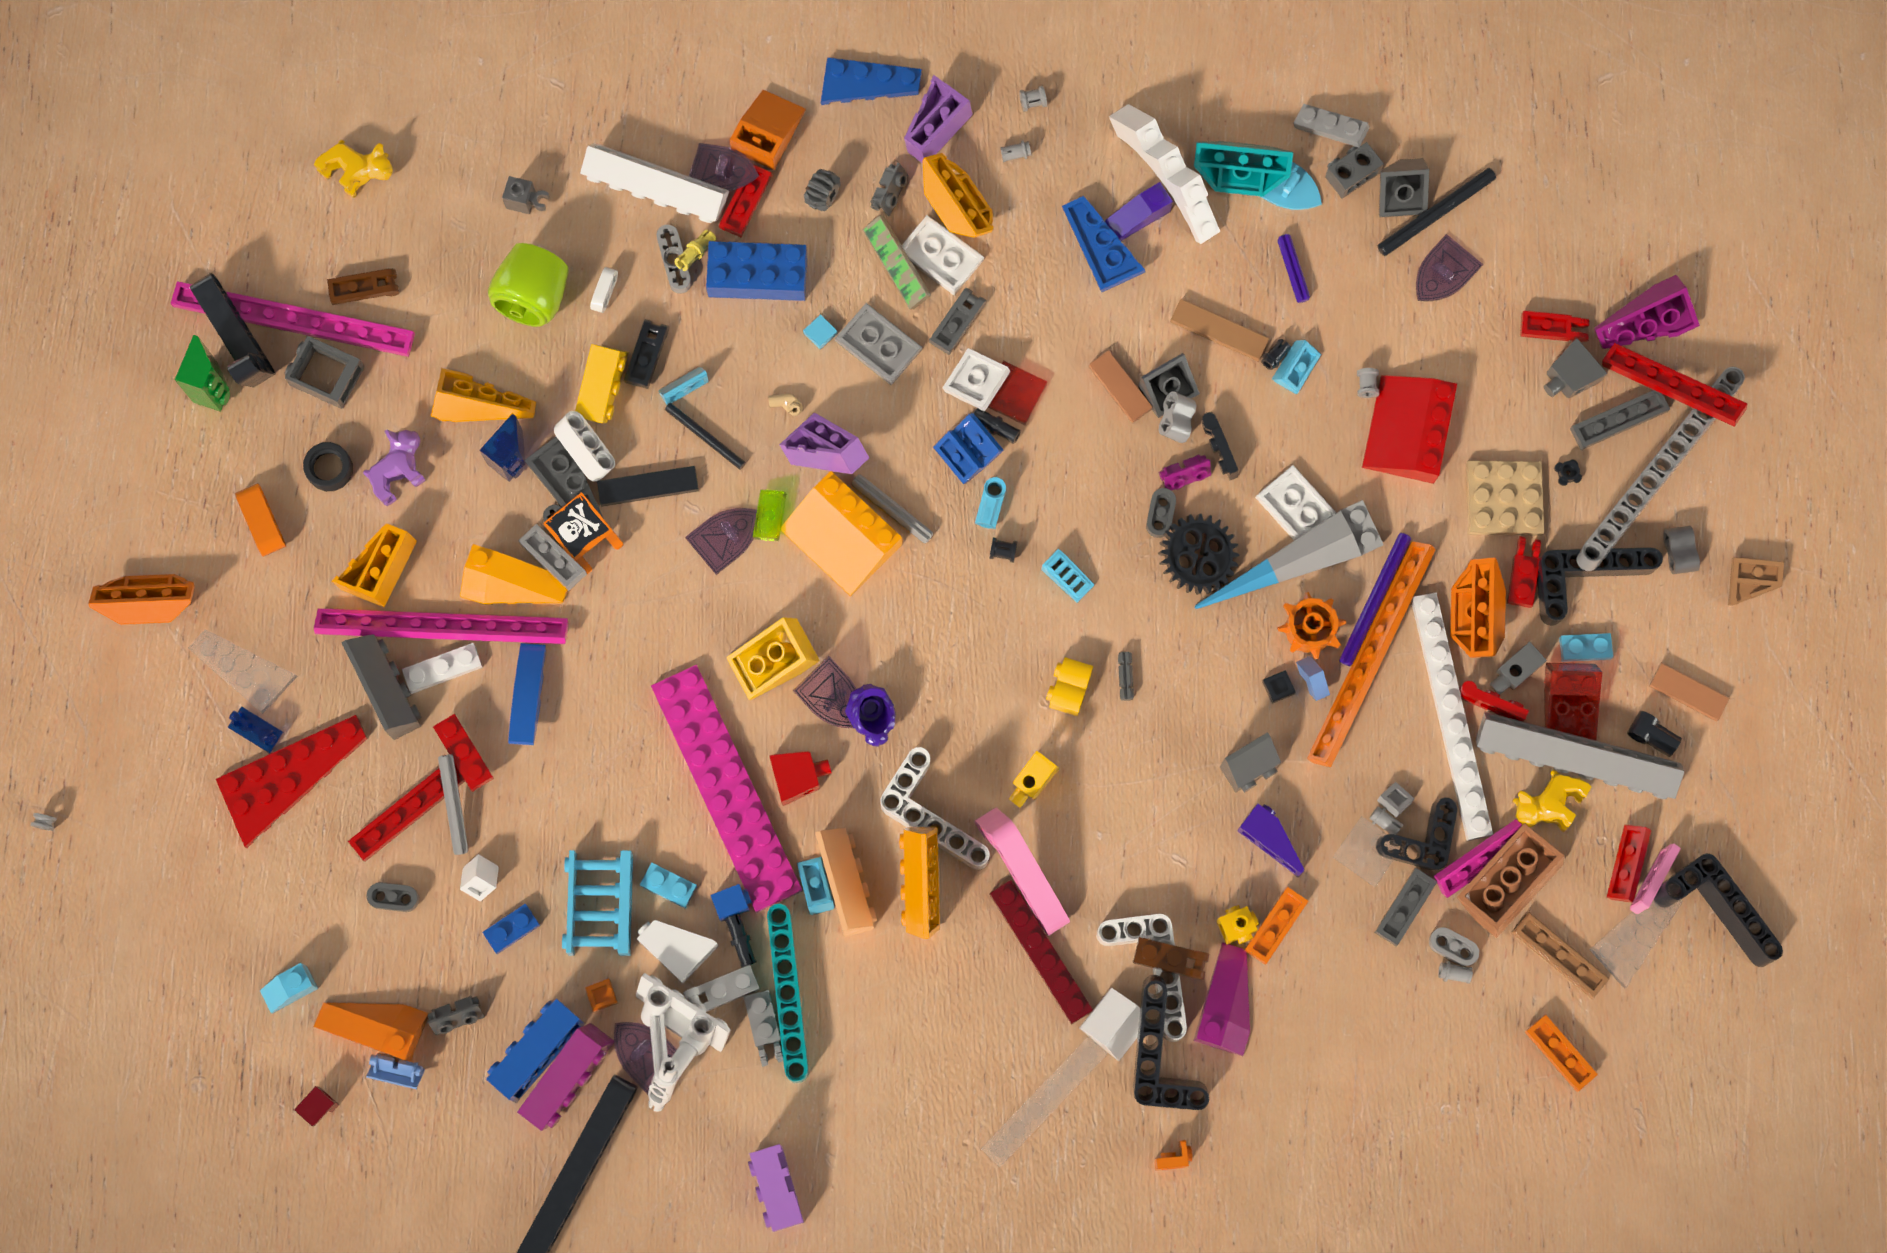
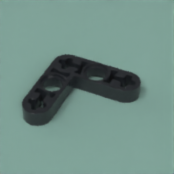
M1450 798L1435 800L1431 806L1425 843L1395 834H1387L1378 838L1376 842L1377 852L1384 858L1428 870L1444 868L1449 859L1457 815L1456 803ZM1445 805L1448 813L1444 814L1443 810H1440V806ZM1442 819V821H1447V823L1437 822V820ZM1437 827H1441L1445 832V837L1442 841L1437 840L1434 835ZM1390 841V845L1400 846V849L1388 850L1385 842ZM1409 845H1413L1417 849V857L1415 859H1411L1407 855ZM1436 854L1439 862L1435 863L1433 859L1424 858V856Z

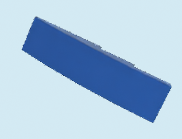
M520 644L510 716L509 744L534 745L541 706L540 696L544 678L543 667L546 645Z

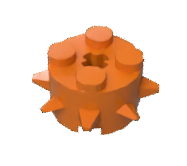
M1305 592L1304 599L1296 606L1288 603L1283 605L1288 618L1285 624L1277 627L1280 632L1286 633L1287 639L1291 643L1290 652L1302 651L1312 653L1315 659H1319L1320 651L1327 646L1339 648L1341 644L1335 634L1338 627L1346 624V620L1338 618L1335 609L1332 608L1334 602L1332 598L1323 602L1322 599L1312 598L1309 592ZM1308 622H1311L1312 626H1316V628L1313 630L1308 627Z

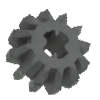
M817 170L805 188V203L815 210L826 211L832 206L841 186L840 177L829 170Z

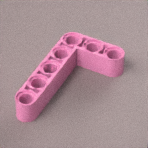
M996 807L976 819L975 824L980 833L997 849L1045 933L1049 936L1070 923L1066 912L1014 823Z

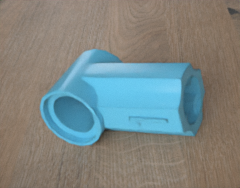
M992 477L986 481L975 524L988 529H996L1006 493V485L1002 479ZM996 485L1002 492L997 496H993L988 492L990 486Z

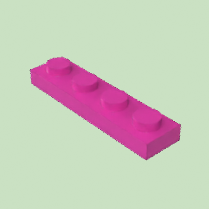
M1516 819L1437 873L1434 877L1441 893L1448 898L1469 884L1521 828L1522 824Z

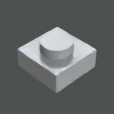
M1395 782L1380 795L1377 801L1397 817L1412 804L1415 798Z

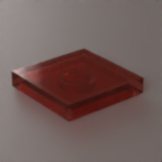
M1003 361L1002 365L1007 366L1010 373L987 408L1026 425L1047 385V381Z

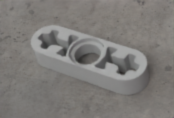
M663 225L657 231V240L669 285L675 293H685L691 287L688 269L683 271L676 264L672 265L667 262L669 255H680L683 253L679 234L674 226ZM665 233H669L672 236L673 247L668 248L667 241L664 238ZM680 270L681 278L684 280L682 286L674 283L677 281L675 271Z

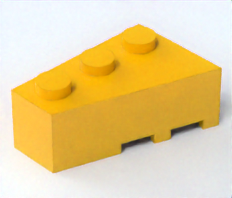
M591 344L575 409L584 419L602 424L607 423L608 419H612L614 413L613 402L620 389V380L629 352Z

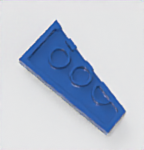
M827 57L821 105H828L829 102L838 101L847 103L856 99H865V101L875 100V97L887 96V98L919 95L922 69Z

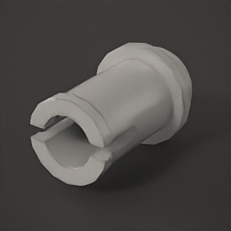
M1022 140L1019 144L1000 147L1003 162L1022 157L1027 159V156H1031L1029 141L1024 142Z
M1378 806L1369 817L1372 820V824H1377L1388 833L1397 835L1403 823H1400L1385 812L1386 808L1383 807L1381 809Z
M1449 961L1441 963L1438 971V977L1443 978L1445 982L1449 979L1470 984L1473 975L1472 967L1452 965Z

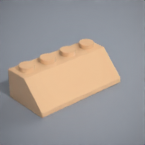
M846 828L815 832L844 937L874 929L873 922H876L877 918L873 906L868 908L866 898L870 897L867 883H861L859 873L863 872L860 859H854L852 849L856 848L853 834H847Z

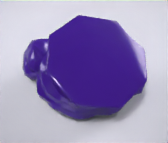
M866 684L851 692L845 713L853 728L858 733L865 735V741L869 745L878 747L888 741V733L895 726L896 714L894 705L886 690L872 684Z

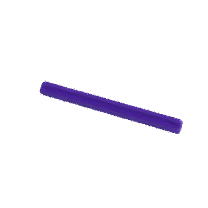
M1399 533L1339 659L1342 664L1346 666L1353 664L1411 541L1409 535Z

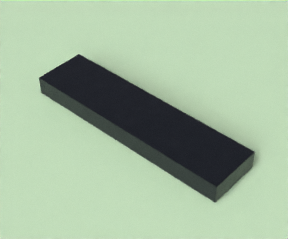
M695 466L597 481L601 507L699 491Z

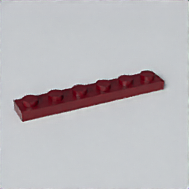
M1012 880L990 892V897L1070 1024L1072 1025L1093 1011L1092 1007Z

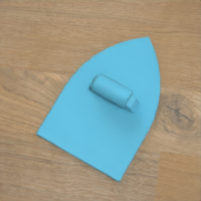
M1292 162L1291 176L1264 197H1261L1276 206L1292 210L1310 209L1322 204L1319 190L1312 177L1294 162Z

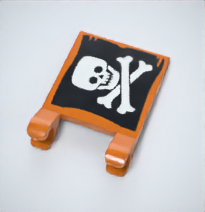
M582 492L543 523L566 553L587 574L593 569L583 555L605 537L616 550L624 545Z

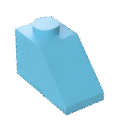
M299 963L277 975L260 992L270 1012L273 1014L312 993L318 987L308 967Z

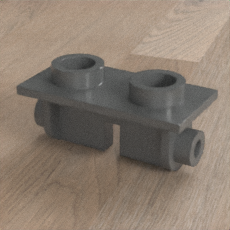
M897 163L896 166L890 164L889 167L885 168L879 184L886 187L885 189L877 187L870 201L872 209L879 211L882 208L887 216H890L893 208L897 205L900 192L907 182L908 174L900 163Z
M472 996L455 1001V1011H452L450 1004L432 1009V1013L428 1014V1023L435 1035L449 1033L455 1028L471 1025L477 1022V1020L485 1018L479 1007L478 997L472 998Z

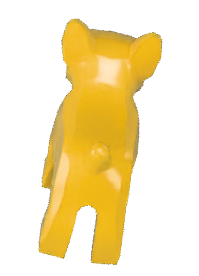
M339 140L338 144L331 147L327 152L322 153L314 162L317 171L327 179L332 176L333 170L342 168L344 174L339 183L345 187L344 191L353 198L357 195V189L366 184L370 179L388 180L393 172L392 165L387 158L389 154L384 153L383 144L381 143L375 146L372 153L363 155L347 146L344 140Z
M1552 770V777L1539 796L1531 797L1526 792L1519 791V798H1514L1512 801L1517 806L1515 817L1522 825L1526 824L1528 827L1544 821L1557 824L1559 829L1565 832L1576 817V814L1565 806L1566 797L1572 796L1575 798V801L1581 803L1592 787L1579 778L1561 775L1557 771Z

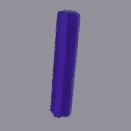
M1281 235L1278 237V244L1296 301L1298 303L1306 302L1309 300L1310 294L1291 235Z

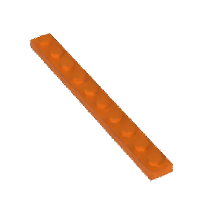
M1411 542L1307 757L1310 762L1331 768L1436 549L1431 544Z

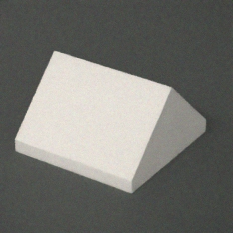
M1110 988L1079 1029L1119 1061L1138 1038L1140 1008L1122 994Z

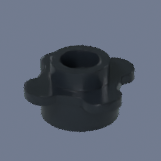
M1576 460L1566 461L1563 464L1558 462L1554 466V470L1559 476L1558 483L1561 486L1581 481L1582 475L1579 474L1580 468Z

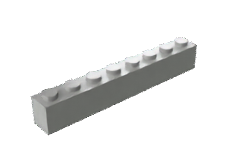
M1488 712L1483 714L1476 737L1477 747L1485 753L1494 754L1498 752L1505 754V757L1511 760H1519L1520 758L1529 760V763L1538 767L1548 765L1561 773H1569L1570 771L1578 773L1584 779H1601L1610 786H1618V784L1628 786V789L1637 793L1647 791L1660 799H1667L1668 797L1676 799L1685 772L1682 764L1679 762Z

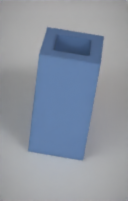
M1308 656L1297 661L1299 674L1306 681L1309 693L1315 701L1329 696L1330 693L1324 672L1313 658Z

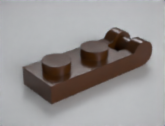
M388 268L327 279L331 304L337 305L382 296L391 297L398 295L399 287L395 283L397 278L396 270ZM385 280L386 285L379 286L378 281Z
M1139 937L1133 963L1204 980L1205 971L1203 969L1205 962H1208L1209 954ZM1188 958L1195 960L1193 968L1186 967Z

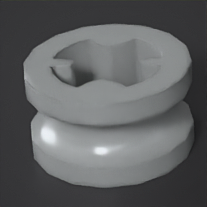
M39 813L33 814L35 821L31 822L30 826L48 831L54 830L52 823L56 822L57 818Z

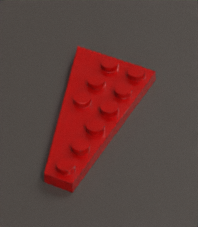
M357 715L216 778V782L245 848L254 843L253 841L261 833H265L272 823L282 814H286L314 788L315 784L330 774L337 764L343 759L345 760L367 740Z

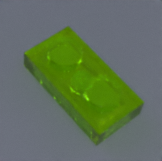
M760 490L753 538L756 540L779 541L787 495L784 491Z

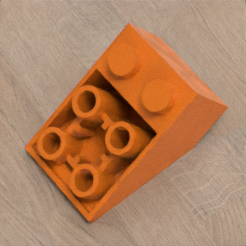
M762 90L735 128L730 138L731 151L775 171L806 108Z

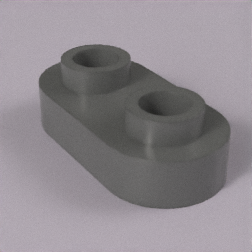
M1167 488L1156 490L1150 502L1146 529L1155 538L1164 537L1163 534L1166 531H1170L1169 526L1172 525L1176 496ZM1159 500H1166L1167 505L1161 506ZM1161 523L1163 528L1156 529L1154 524Z
M375 883L369 887L366 894L368 903L374 908L381 910L410 912L419 903L417 891L407 885ZM384 892L385 899L378 901L377 895ZM405 895H410V902L407 904H403V897Z

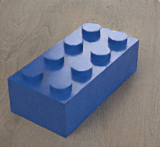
M709 241L706 280L708 297L805 301L806 245Z
M557 999L554 1002L550 1000L544 1005L540 1011L541 1017L536 1022L531 1021L524 1028L522 1033L525 1035L520 1041L512 1042L506 1049V1057L501 1062L496 1061L487 1071L489 1076L486 1080L512 1102L517 1103L559 1055L577 1028L585 1025L579 1017Z

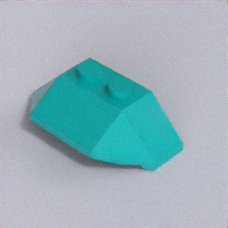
M1197 142L1194 167L1215 192L1264 197L1291 176L1293 152L1271 146L1236 142Z

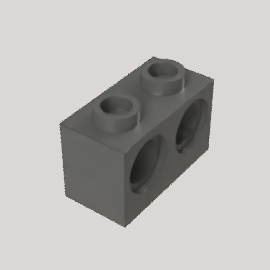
M1366 142L1360 148L1353 146L1342 159L1338 157L1331 161L1327 166L1328 170L1325 178L1343 199L1380 174L1384 163ZM1358 159H1363V160H1365L1368 164H1367V165H1361V164L1358 163L1357 160H1358ZM1339 172H1344V173H1346L1349 177H1348V178H1342V177L1339 176L1338 173H1339Z

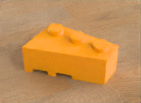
M386 523L364 546L365 549L356 559L353 558L348 563L349 566L339 577L336 576L332 582L342 591L385 607L417 540L408 531Z

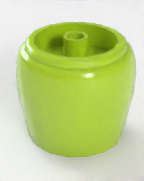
M516 243L496 270L489 284L488 296L490 303L503 316L520 324L532 327H541L544 324H548L555 317L561 304L569 271L568 266L561 258L544 248L533 244Z

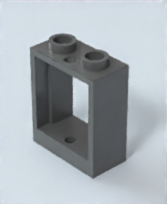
M307 336L305 341L299 344L295 360L287 366L285 379L290 386L343 409L365 367L359 358ZM315 351L346 365L331 394L300 381Z

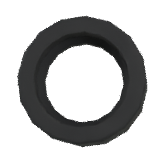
M321 442L313 446L306 453L303 460V470L307 479L317 489L325 492L336 491L343 488L350 481L353 474V463L348 453L340 445L332 442ZM333 453L342 461L341 473L331 480L319 479L314 472L316 460L322 455Z

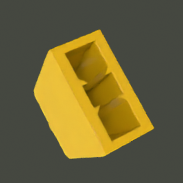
M1036 751L1013 781L1017 788L1008 799L1019 808L1022 807L1029 797L1035 800L1059 770V767ZM1030 777L1035 779V784L1032 788H1028L1025 783Z

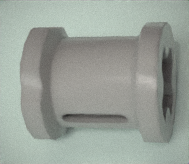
M1043 85L1039 86V89L1026 92L1019 90L1024 112L1028 108L1041 105L1047 107Z
M1362 368L1357 371V376L1360 378V389L1357 391L1359 397L1372 398L1379 396L1376 376L1379 375L1378 369Z

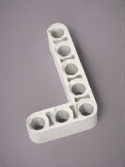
M922 747L912 749L881 796L882 811L905 827H929L932 824H938L942 828V832L938 835V847L973 869L980 870L985 868L990 857L989 850L985 845L910 799L930 766V754L926 749ZM921 755L926 759V763L922 766H916L912 763L913 757ZM903 776H908L913 782L909 787H902L898 783L899 779ZM890 797H894L899 801V805L894 809H890L885 805V801ZM915 810L921 817L918 821L911 822L906 818L908 812ZM954 837H958L963 840L964 844L961 848L954 849L950 846L949 841ZM974 851H981L984 853L985 859L980 863L974 862L971 859V854Z
M1164 914L1107 920L1100 924L1096 935L1098 941L1104 946L1137 943L1139 937L1175 946L1171 920ZM1162 921L1166 926V931L1164 933L1155 932L1153 922ZM1130 924L1138 925L1141 934L1139 936H1131L1127 931V926ZM1105 927L1113 928L1115 938L1111 940L1105 939L1102 935V929ZM1152 968L1153 975L1160 976V974L1164 972L1162 970ZM1171 973L1173 975V983L1166 984L1167 997H1173L1177 1002V1007L1174 1010L1166 1008L1163 1037L1170 1042H1176L1186 1034L1187 1024L1179 974ZM1155 984L1156 994H1158L1162 986ZM1172 1022L1177 1023L1181 1028L1180 1035H1171L1167 1029L1168 1024Z

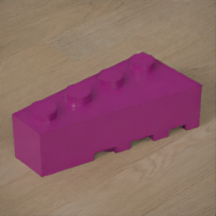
M592 1023L577 1028L517 1113L540 1131L549 1127L553 1128L561 1118L559 1113L564 1107H568L577 1096L575 1094L580 1086L583 1087L592 1075L593 1069L602 1062L607 1055V1051L615 1041Z

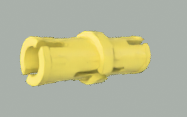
M706 229L695 241H690L685 251L675 259L676 266L680 270L686 271L697 259H701L705 255L704 252L708 249L709 241H716L714 233L712 231L708 233Z

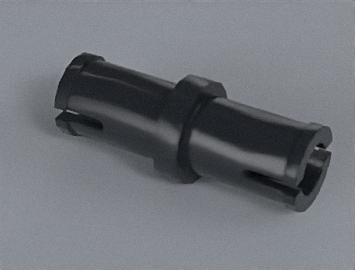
M978 408L975 410V416L989 430L990 434H997L1012 444L1016 443L1021 434L1020 429L1004 422L1000 416L995 417Z
M741 914L725 918L732 937L730 942L732 947L735 946L741 968L757 963L749 942L751 937L746 934Z

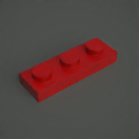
M753 164L751 165L757 176L751 166L748 165L749 169H746L745 175L741 180L743 182L739 184L744 185L737 188L719 224V229L742 238L772 177L771 172Z
M455 713L433 726L447 752L453 755L456 767L472 792L494 779Z
M1624 825L1607 898L1615 901L1633 902L1651 834L1649 828Z

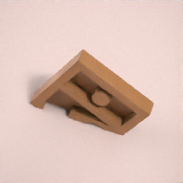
M1732 558L1728 606L1739 604L1782 587L1784 562Z

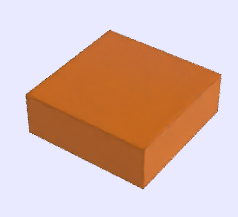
M610 979L585 987L593 1012L618 1004Z

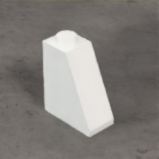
M654 920L651 924L649 922L645 923L638 931L640 936L637 940L682 983L719 947L712 939Z

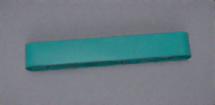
M775 904L769 908L767 920L784 1071L786 1077L791 1082L801 1083L806 1080L809 1068L790 911L785 905ZM776 911H784L786 919L783 922L776 923L772 920V916ZM779 936L788 937L789 944L786 948L776 947L775 941ZM783 961H788L792 964V969L787 974H781L778 971V966ZM785 987H792L795 990V995L790 1000H785L781 997V991ZM789 1012H794L798 1015L797 1023L792 1026L784 1023V1017ZM791 1038H797L801 1041L800 1049L795 1052L789 1051L786 1047L788 1040ZM794 1064H800L804 1068L802 1076L798 1078L792 1077L789 1073L791 1066Z

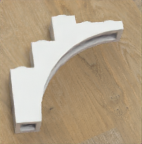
M1129 104L1110 115L1109 118L1117 136L1129 144L1146 161L1169 191L1189 225L1196 242L1202 244L1219 233V227L1206 199L1208 192L1201 176L1187 168L1178 147L1163 138L1156 119Z

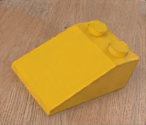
M786 617L781 618L726 657L749 700L793 679L820 661L798 619Z

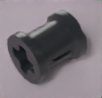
M993 537L989 559L996 557L1008 559L1011 563H1014L1018 541L1010 543L999 541L996 537Z

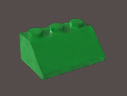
M193 335L174 380L193 403L221 412L223 405H227L229 401L230 389L217 360L201 339Z

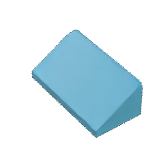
M1296 340L1272 380L1289 391L1298 394L1322 354L1306 340Z
M698 367L658 390L665 404L668 405L670 402L673 403L708 383V375L703 368Z

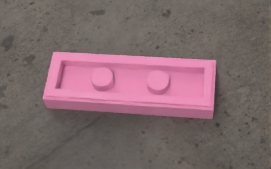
M1670 844L1660 850L1630 906V910L1634 913L1639 914L1650 907L1681 849L1676 844Z

